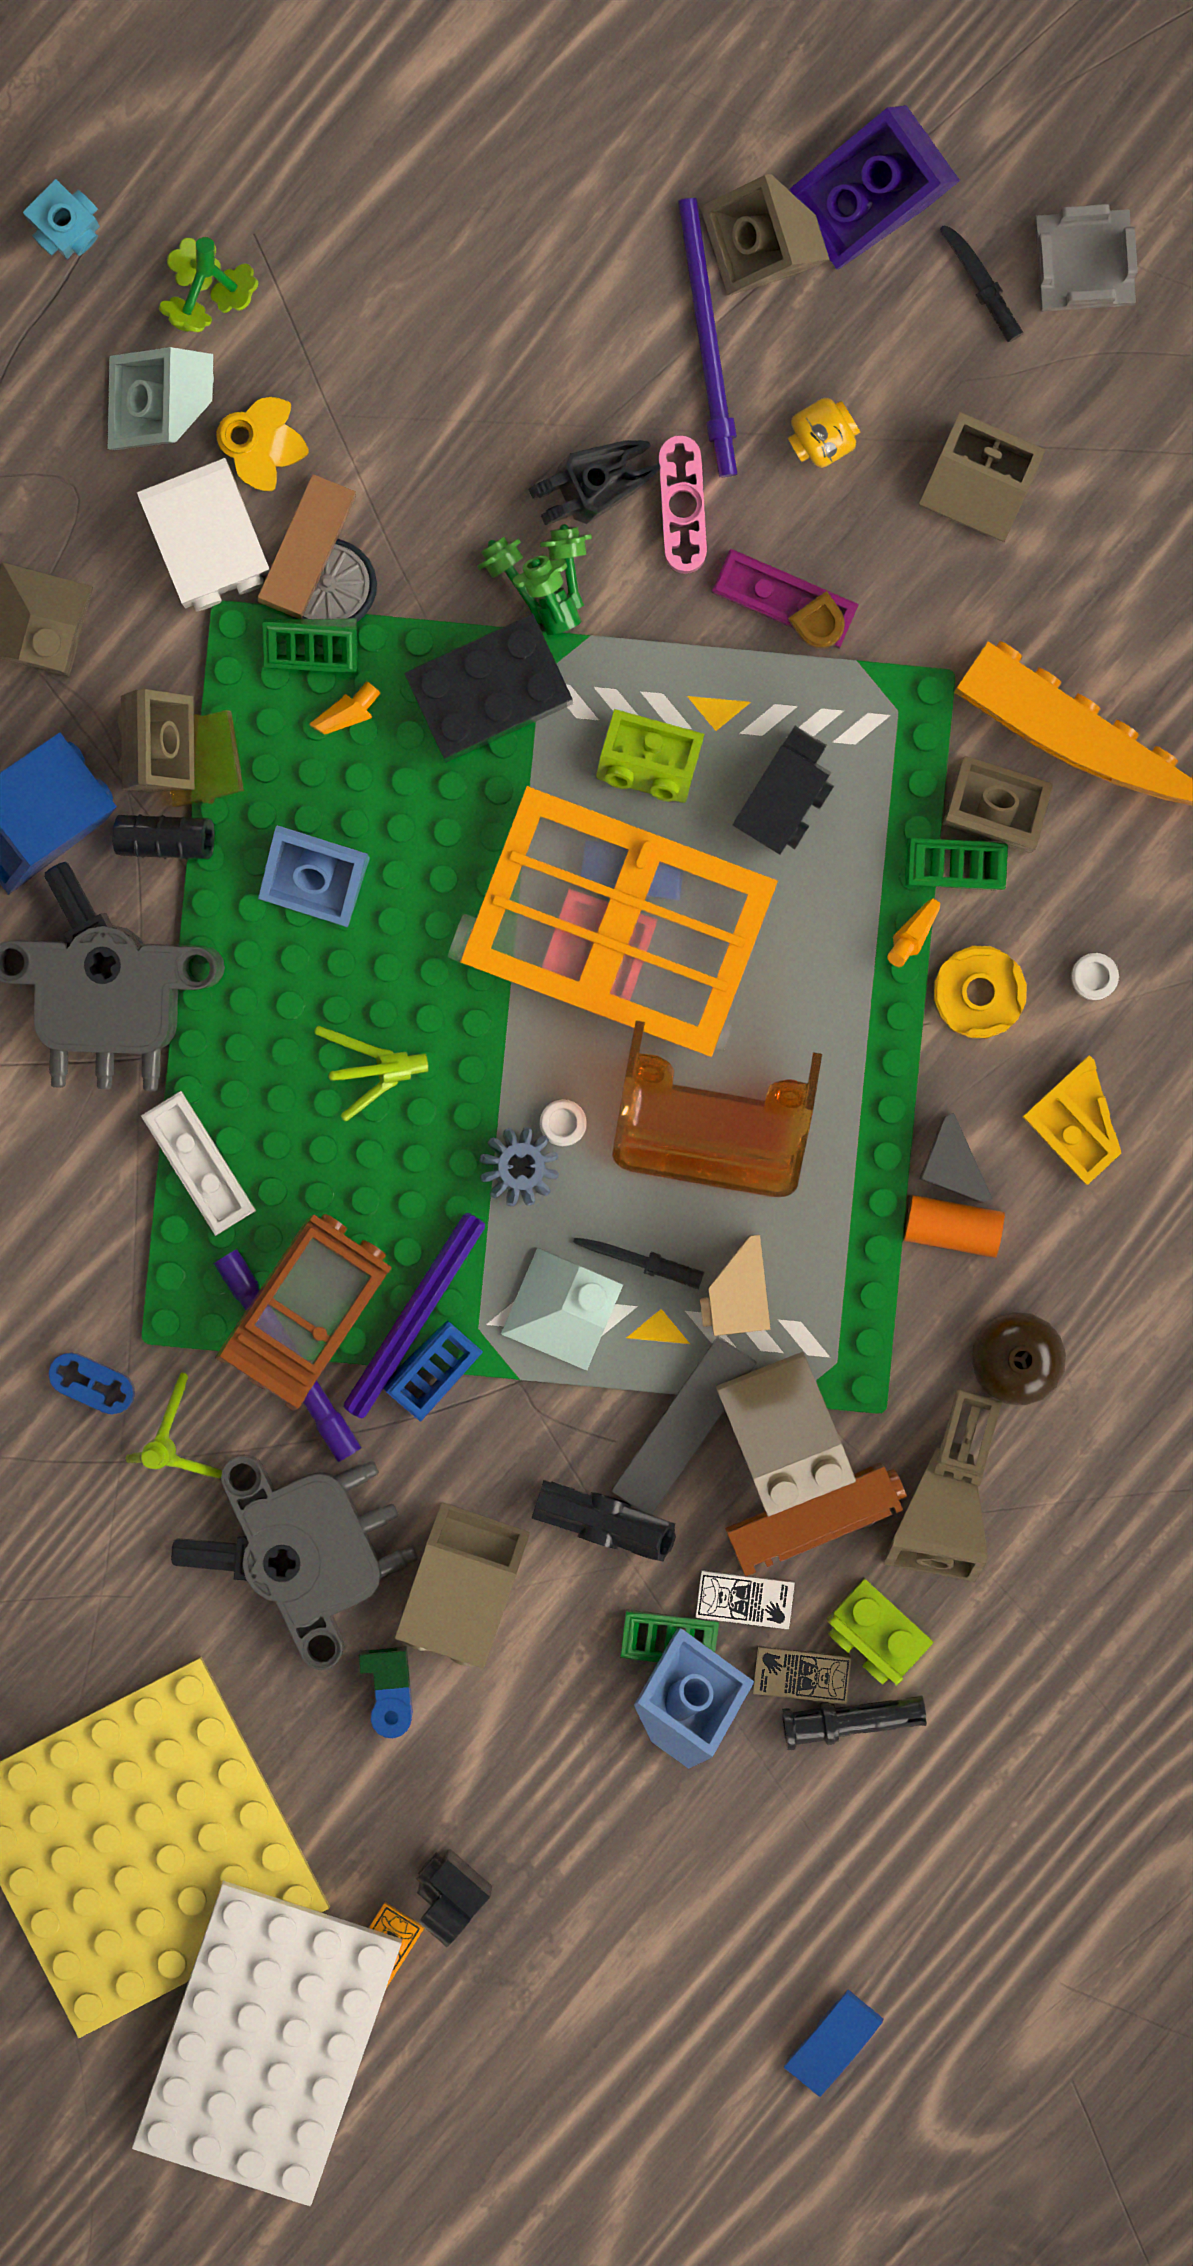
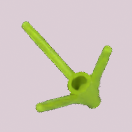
M317 1026L314 1030L318 1036L374 1057L377 1060L376 1065L341 1069L329 1073L328 1077L332 1081L379 1075L380 1082L341 1114V1118L344 1121H348L383 1092L397 1085L398 1081L411 1079V1074L428 1072V1062L425 1053L408 1056L407 1052L393 1053V1051L374 1047L321 1026Z
M181 1373L155 1438L144 1446L142 1452L128 1454L125 1458L126 1462L143 1463L145 1467L150 1469H161L166 1465L205 1476L221 1478V1469L179 1457L176 1454L174 1442L169 1438V1431L188 1380V1375Z

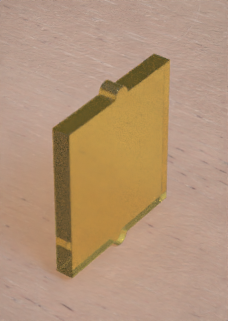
M225 710L205 716L193 714L194 790L170 791L173 807H181L201 801L212 804L215 798L244 791L231 711Z

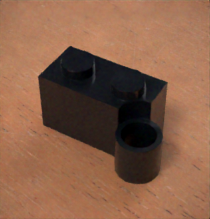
M795 725L732 825L779 855L787 845L795 850L809 828V825L802 820L810 807L814 806L820 810L834 788V785L827 782L831 772L817 764L827 745Z
M451 1849L443 1857L436 1852L418 1872L419 1876L416 1878L420 1882L417 1894L431 1905L418 1923L445 1947H448L459 1936L474 1915L491 1897L492 1885Z

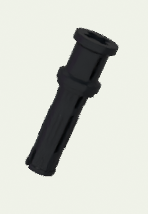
M922 1695L849 1707L835 1708L834 1704L829 1705L827 1702L821 1703L818 1709L792 1712L789 1708L782 1709L783 1728L788 1751L795 1750L798 1744L825 1741L827 1745H832L839 1741V1737L927 1725Z

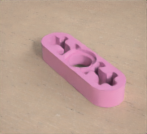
M674 436L662 445L659 452L664 555L667 564L674 571L688 574L695 572L703 565L707 553L701 451L697 443L691 438ZM676 446H684L685 454H693L694 461L686 462L685 477L686 479L695 477L696 485L680 482L667 486V478L677 479L675 463L667 462L666 456L674 454ZM687 492L695 498L697 507L691 516L680 518L671 512L669 501L674 494ZM698 523V532L689 530V543L691 547H698L699 554L692 555L691 563L683 564L680 556L672 554V549L679 548L680 530L670 533L669 525L688 527Z

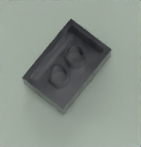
M534 614L526 616L405 673L406 679L445 763L573 705V698Z

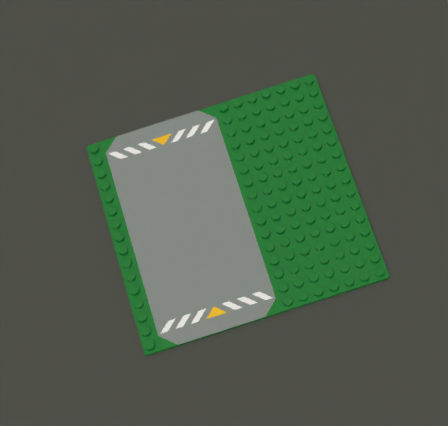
M222 600L219 604L212 606L191 818L211 819L215 829L213 854L210 859L187 860L179 945L207 946L215 949L222 956L225 969L220 981L212 987L196 990L178 989L177 1028L175 1036L169 1044L164 1101L180 1091L183 1092L256 1211L215 1236L161 1147L159 1148L142 1340L149 1345L219 1351L245 1313V1309L234 1298L213 1263L238 1249L261 1289L307 1218L312 1215L321 1218L323 1214H327L342 1223L347 1228L344 1235L360 1245L362 1240H365L386 1254L383 1262L392 1267L329 1361L368 1365L463 1214L471 1213L485 1223V1229L397 1368L448 1320L483 1351L464 1375L677 1395L717 1337L713 1335L712 1326L703 1327L700 1298L709 1297V1285L748 1236L760 1235L771 1330L718 1336L757 1362L752 1371L804 1352L827 1409L875 1414L883 1413L888 1403L932 926L920 952L917 955L909 956L902 967L891 964L887 956L894 946V934L928 900L935 899L936 887L906 885L908 838H941L955 689L954 672L943 668L573 633H559L549 636L546 631H541L573 698V705L445 763L410 688L405 673L503 627L366 614L357 622V672L264 667L263 619L293 618L286 613L263 604ZM277 632V655H286V633ZM295 634L296 655H305L304 634ZM314 635L315 655L324 654L323 635ZM333 636V654H342L341 636ZM366 681L381 692L367 709L372 716L371 719L328 734H322L309 725L345 694L353 698ZM614 709L705 734L685 803L662 801L652 796V794L631 788L618 789L596 778L601 752ZM796 725L827 745L817 764L831 772L827 782L834 785V788L820 810L811 806L802 821L808 824L809 828L796 849L794 850L787 845L779 855L732 824L779 748ZM527 786L778 880L712 1057L461 963L462 956ZM540 817L526 856L581 876L586 840L609 842ZM277 825L368 854L370 859L348 927L258 899ZM925 849L924 876H931L932 849ZM522 865L509 900L559 918L569 889L608 903L610 898ZM683 871L679 901L646 897L645 901L733 934L747 894ZM506 909L491 949L542 968L555 927ZM641 910L640 914L658 919L647 952L709 976L717 977L729 946L728 942ZM197 954L190 961L189 968L192 976L200 981L205 980L210 972V965L207 959ZM644 961L630 1001L698 1027L713 987ZM317 1026H321L374 1047L393 1051V1053L407 1052L408 1056L425 1053L428 1062V1072L411 1074V1079L398 1081L397 1085L383 1092L348 1121H344L341 1118V1114L380 1082L379 1075L332 1081L328 1077L329 1073L341 1069L376 1065L377 1060L374 1057L318 1036L314 1030ZM561 1099L570 1100L578 1104L584 1111L587 1120V1127L583 1137L575 1144L564 1147L554 1145L548 1141L547 1145L540 1151L542 1155L550 1152H557L558 1154L557 1160L545 1163V1169H553L559 1172L558 1178L547 1179L543 1177L541 1179L550 1188L551 1192L549 1195L543 1196L532 1187L535 1203L530 1206L524 1203L521 1191H519L518 1201L515 1206L506 1205L508 1189H505L497 1198L491 1197L489 1193L498 1181L493 1179L488 1182H482L480 1175L493 1171V1165L479 1162L480 1155L488 1154L495 1157L497 1155L487 1143L489 1139L496 1138L506 1147L503 1131L512 1128L519 1143L520 1134L523 1128L527 1127L532 1129L530 1145H533L538 1138L543 1136L540 1129V1117L547 1105ZM525 1156L519 1159L510 1158L508 1165H513V1168L508 1170L511 1176L524 1175L527 1177L530 1169L525 1168V1166L530 1165ZM312 1238L273 1298L315 1327L325 1328L327 1335L331 1336L370 1276ZM574 1238H584L600 1241L649 1257L650 1252L660 1254L666 1260L704 1271V1275L698 1290L689 1287L687 1284H681L661 1276L654 1275L653 1277L644 1274L645 1268L586 1249L575 1244L573 1240ZM537 1248L623 1284L588 1370H584L501 1334ZM271 1306L301 1356L305 1360H315L326 1343L324 1341H316L312 1337V1333ZM446 1339L441 1345L457 1360L464 1354L449 1339ZM436 1353L429 1358L444 1373L451 1367ZM423 1366L420 1369L422 1371H427Z

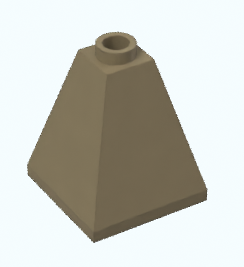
M941 1443L940 1448H936L886 1552L884 1565L976 1582L986 1565L988 1556L978 1485L971 1484L972 1478L963 1476L962 1481L953 1479L954 1473L945 1471L943 1476L934 1473L942 1446ZM952 1443L948 1458L958 1459L961 1444ZM968 1455V1464L975 1465L974 1455Z

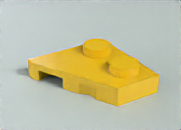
M1090 1055L1022 1116L1085 1185H1088L1122 1154L1116 1132L1111 1123L1106 1098L1103 1095L1096 1071L1097 1067Z

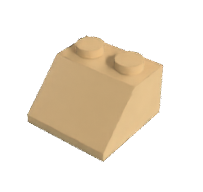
M760 1235L748 1236L709 1285V1297L700 1298L703 1327L712 1326L714 1336L771 1330Z

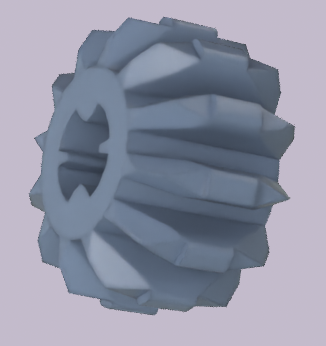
M523 1128L519 1143L513 1129H505L503 1137L506 1147L498 1139L490 1138L487 1143L497 1153L496 1157L488 1154L480 1155L479 1162L493 1165V1171L481 1174L480 1179L482 1182H488L493 1179L498 1181L489 1193L493 1198H497L505 1189H508L506 1196V1205L515 1206L518 1201L519 1191H521L524 1203L527 1206L533 1205L535 1197L532 1187L539 1194L548 1196L551 1190L541 1179L543 1177L557 1179L559 1176L558 1171L545 1169V1163L557 1160L558 1154L557 1152L541 1154L540 1151L549 1141L546 1136H541L533 1145H530L532 1138L531 1128ZM525 1156L530 1164L525 1166V1168L530 1169L527 1177L524 1175L512 1177L508 1170L513 1168V1165H508L510 1158L519 1159Z

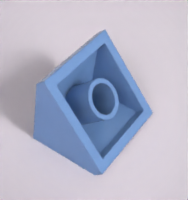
M277 825L258 899L348 927L370 857L366 853Z

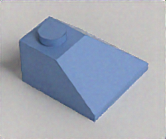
M679 1628L675 1631L637 1698L634 1707L651 1742L689 1769L713 1757L754 1681L686 1631Z

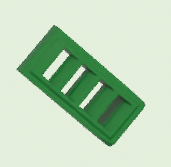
M357 618L263 619L264 667L328 672H357ZM277 632L286 633V655H277ZM295 634H304L305 655H296ZM314 635H323V655H315ZM333 636L342 637V654H333Z
M908 838L906 885L991 891L1004 890L1007 879L1008 844L984 841ZM925 849H932L931 876H924ZM945 850L951 851L949 877H943ZM964 851L970 852L969 878H963ZM984 853H986L985 879H982Z
M626 1609L620 1658L658 1662L664 1653L662 1651H655L658 1625L667 1626L664 1651L672 1639L676 1627L686 1628L685 1631L692 1637H694L695 1629L704 1630L702 1644L715 1653L719 1621ZM639 1623L648 1624L645 1649L636 1648Z

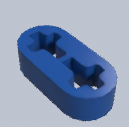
M73 1352L66 1353L55 1358L50 1365L49 1379L54 1389L103 1413H121L128 1409L134 1401L135 1388L129 1377L88 1357ZM72 1361H76L79 1363L77 1371L91 1378L88 1386L78 1381L72 1382L69 1387L62 1384L64 1376L58 1373L59 1367L61 1365L69 1366ZM115 1380L121 1382L120 1391L126 1394L124 1402L117 1400L112 1406L105 1403L107 1395L94 1389L96 1381L108 1386L112 1385Z

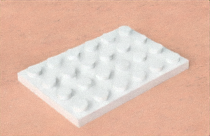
M223 1881L132 2149L311 2207L400 1950L402 1939Z

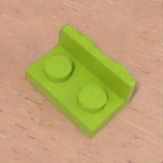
M614 709L601 752L596 778L618 789L631 788L652 794V796L662 801L685 803L705 734Z
M865 1578L826 1618L828 1623L833 1626L828 1635L848 1653L853 1647L857 1648L868 1659L862 1666L882 1685L890 1679L898 1686L906 1672L934 1643Z

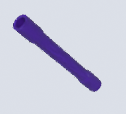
M238 1249L213 1264L234 1298L242 1304L246 1311L260 1288L255 1276ZM268 1304L255 1326L301 1356ZM316 1380L303 1403L314 1419L316 1428L337 1462H340L362 1447L342 1415L335 1410Z

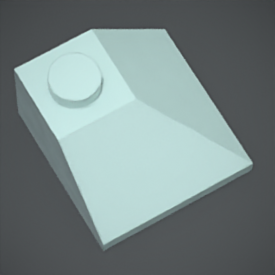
M168 347L110 356L108 449L120 450L177 442L212 402L214 382L213 354Z
M537 1248L501 1334L584 1370H588L623 1284Z

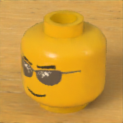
M821 398L792 417L791 425L795 434L788 437V440L801 462L810 458L816 466L823 468L855 449V435L859 434L860 430L842 400L835 404L830 398Z

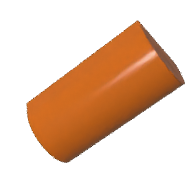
M912 1195L903 1241L996 1258L1003 1232L1005 1212Z

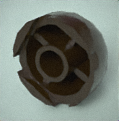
M1012 1312L994 1318L981 1329L973 1345L972 1365L978 1383L990 1396L1005 1404L1028 1405L1043 1400L1057 1388L1065 1372L1066 1352L1061 1336L1049 1322L1031 1313ZM1025 1351L1021 1357L1015 1356L1017 1352ZM1030 1355L1031 1363L1027 1367L1025 1360ZM1014 1361L1020 1362L1023 1369L1017 1368Z

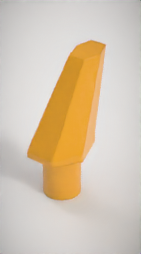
M366 681L353 698L345 694L309 725L322 734H328L371 719L372 716L367 709L381 692Z
M934 898L928 900L894 934V946L887 956L891 964L902 967L909 956L917 955L920 952L940 909V902Z

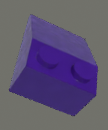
M907 105L887 107L788 190L816 215L829 259L836 269H840L924 211L956 185L960 179Z

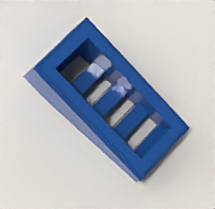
M447 1320L392 1374L383 1389L421 1422L483 1351ZM446 1339H449L464 1353L458 1360L441 1346ZM434 1353L451 1366L445 1373L429 1360ZM422 1366L437 1379L432 1385H429L417 1374ZM409 1381H412L424 1392L418 1399L405 1388Z

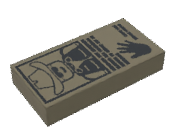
M758 1646L752 1693L846 1704L851 1656Z

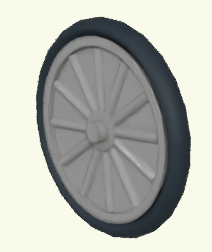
M337 539L302 619L357 618L358 622L367 614L376 596L377 579L375 569L369 558L359 548L350 542Z

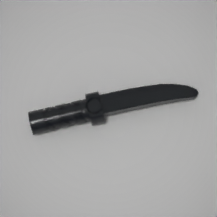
M945 225L942 226L940 232L954 250L979 290L976 297L980 304H986L1008 343L1020 337L1024 332L1019 324L1016 323L1017 321L1013 318V314L1009 307H1007L1003 297L1000 296L1003 290L999 283H994L986 268L965 239L952 228Z
M574 1238L573 1240L575 1244L586 1249L645 1268L644 1274L653 1277L654 1275L661 1276L681 1284H687L689 1287L698 1290L704 1275V1271L666 1260L660 1254L650 1252L649 1257L600 1241L584 1238Z

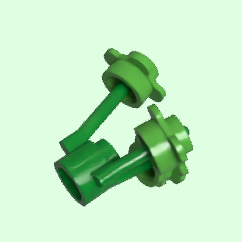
M562 524L560 529L551 530V539L540 542V547H548L549 557L541 555L531 558L523 565L524 572L522 574H518L513 566L523 558L516 547L521 543L519 538L511 543H508L505 537L497 541L490 540L488 547L481 552L486 560L477 565L479 570L486 568L492 578L505 572L531 610V613L534 614L537 623H543L545 631L549 636L570 630L582 622L577 609L583 607L584 603L578 591L574 557L587 554L585 540L592 539V535H579L578 527H568L566 524ZM565 570L568 594L565 593L564 588H560L563 584L560 572Z

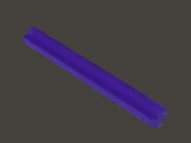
M471 1213L463 1214L344 1402L343 1407L349 1413L361 1419L366 1417L485 1229V1223Z

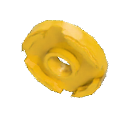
M971 946L955 952L941 965L934 981L933 1001L940 1018L952 1031L968 1038L987 1039L1007 1031L1019 1019L1026 1004L1027 984L1020 966L1008 954L992 946ZM984 979L991 984L993 997L987 1005L978 1006L968 999L967 987L972 980Z

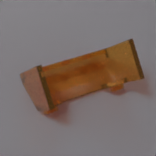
M636 1020L612 1152L615 1163L631 1172L769 1197H786L794 1193L798 1187L813 1115L822 1054L813 1052L807 1083L792 1079L777 1081L768 1087L765 1101L673 1084L674 1069L668 1061L657 1055L640 1053L645 1022Z

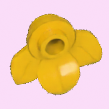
M276 397L261 398L246 412H234L222 419L217 428L216 436L220 449L227 456L234 458L238 476L246 484L258 490L274 491L277 483L276 467L295 464L309 453V449L301 435L285 425L291 412V403L284 399ZM238 428L246 429L249 432L247 442L244 444L234 443L231 439L234 430Z

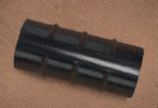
M141 814L138 816L118 815L113 825L112 842L116 855L142 858L162 857L164 859L184 858L188 860L210 859L213 854L215 829L212 820L208 818L165 817L164 815L143 816Z

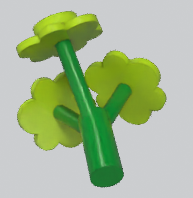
M202 237L196 242L192 238H184L179 244L180 249H175L169 253L167 265L172 271L176 272V283L180 286L191 285L186 301L179 297H171L170 301H162L159 305V311L169 317L168 320L175 328L186 332H202L205 326L211 324V316L206 314L205 307L196 301L200 291L210 287L212 276L219 282L212 288L210 297L218 304V309L221 312L227 313L232 308L240 311L249 305L252 293L258 287V280L253 277V268L249 264L244 263L237 266L234 271L232 269H227L224 272L220 270L221 264L215 258L216 246L211 238Z

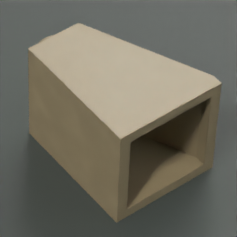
M804 1352L716 1386L768 1517L856 1482L843 1445Z
M442 1502L427 1541L395 1639L404 1641L408 1646L419 1651L430 1650L450 1657L457 1664L463 1666L474 1665L484 1669L530 1532Z

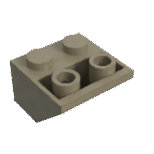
M959 412L919 505L1005 542L1046 449Z

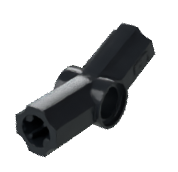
M543 1480L532 1514V1519L578 1533L577 1537L612 1549L620 1547L642 1557L662 1562L667 1554L671 1552L676 1538V1523L632 1509L630 1503L596 1492H591L590 1495L553 1481Z

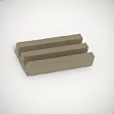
M957 1389L936 1464L935 1474L943 1476L944 1472L948 1471L954 1473L953 1479L962 1481L963 1476L972 1478L971 1484L980 1486L1002 1401ZM966 1403L972 1405L958 1459L953 1460L948 1457L962 1405ZM983 1408L990 1410L976 1465H971L967 1463L980 1410Z

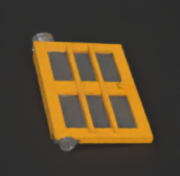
M527 786L478 917L474 918L463 914L447 958L712 1057L715 1049L724 1052L734 1025L726 1023L725 1020L778 880Z

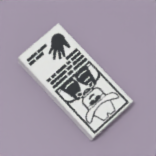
M701 1570L696 1618L789 1629L795 1582Z

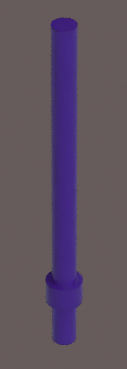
M685 198L679 200L678 204L711 419L706 422L708 438L710 442H714L719 477H732L738 475L732 440L737 437L734 418H730L728 413L697 198Z

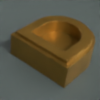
M827 591L788 618V621L807 645L818 649L834 645L842 636L845 626L841 610Z

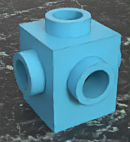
M56 179L23 211L27 221L37 229L32 237L51 256L57 250L66 259L74 252L80 256L98 238L95 231L100 226L93 216L98 210L97 207L80 190H77L72 195ZM70 219L67 225L59 226L63 220Z

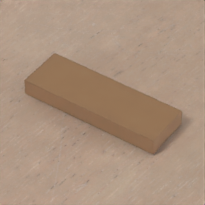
M312 474L259 593L258 603L302 619L356 498V491Z

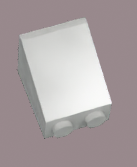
M225 458L137 492L181 603L185 608L194 606L195 611H201L222 602L220 595L237 588L239 594H244L263 586V578L267 577L270 568L232 471Z

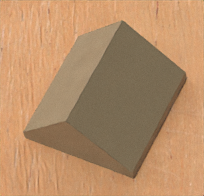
M964 755L942 825L993 842L1007 843L1009 847L1032 853L1036 849L1040 838L1053 784Z

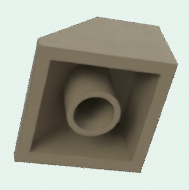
M138 689L121 695L118 726L121 732L122 756L119 760V774L122 779V790L146 793L195 790L193 696L148 689Z

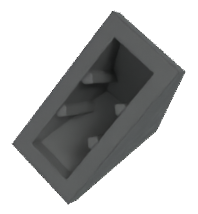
M951 1113L942 1117L919 1179L980 1203L993 1199L955 1114Z

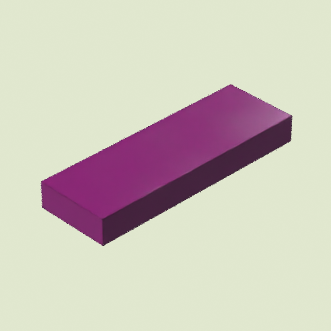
M731 548L712 589V593L791 628L793 626L788 621V618L827 591ZM827 591L844 616L845 626L842 636L832 645L840 649L859 604Z

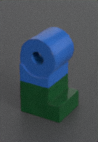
M407 1646L360 1650V1674L373 1673L376 1703L371 1712L372 1726L379 1735L385 1738L400 1737L410 1727L413 1715Z

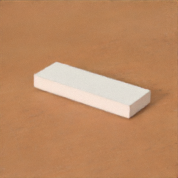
M182 1091L141 1115L215 1236L256 1211Z

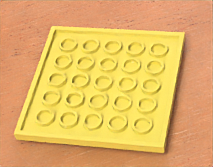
M202 1657L0 1761V1886L78 2038L189 1981L223 1881L321 1913L330 1908Z

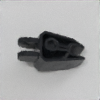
M625 440L570 453L560 463L554 476L528 488L532 499L545 497L558 489L562 492L566 503L547 509L541 515L544 524L549 525L571 515L574 520L588 524L633 495L661 468L659 463L638 471H633L628 466L624 467L626 461L643 454L651 447L650 443L642 440Z

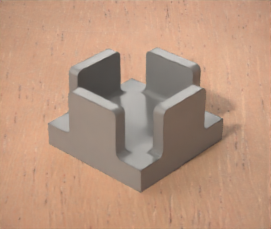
M1108 204L1064 207L1059 214L1038 215L1035 217L1041 312L1135 305V277L1138 273L1135 227H1131L1129 209L1110 211Z

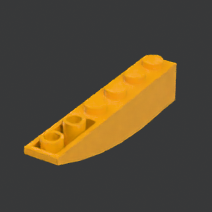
M989 641L987 642L954 691L961 698L1031 745L1072 767L1121 787L1163 800L1193 806V774L1189 777L1177 769L1175 766L1178 760L1173 755L1158 746H1155L1152 751L1136 741L1139 733L1117 719L1112 725L1097 715L1101 708L1093 701L1079 693L1073 699L1059 689L1062 682L1057 677L1038 667L1036 672H1033L1020 663L1023 656L1002 641H999L997 646Z

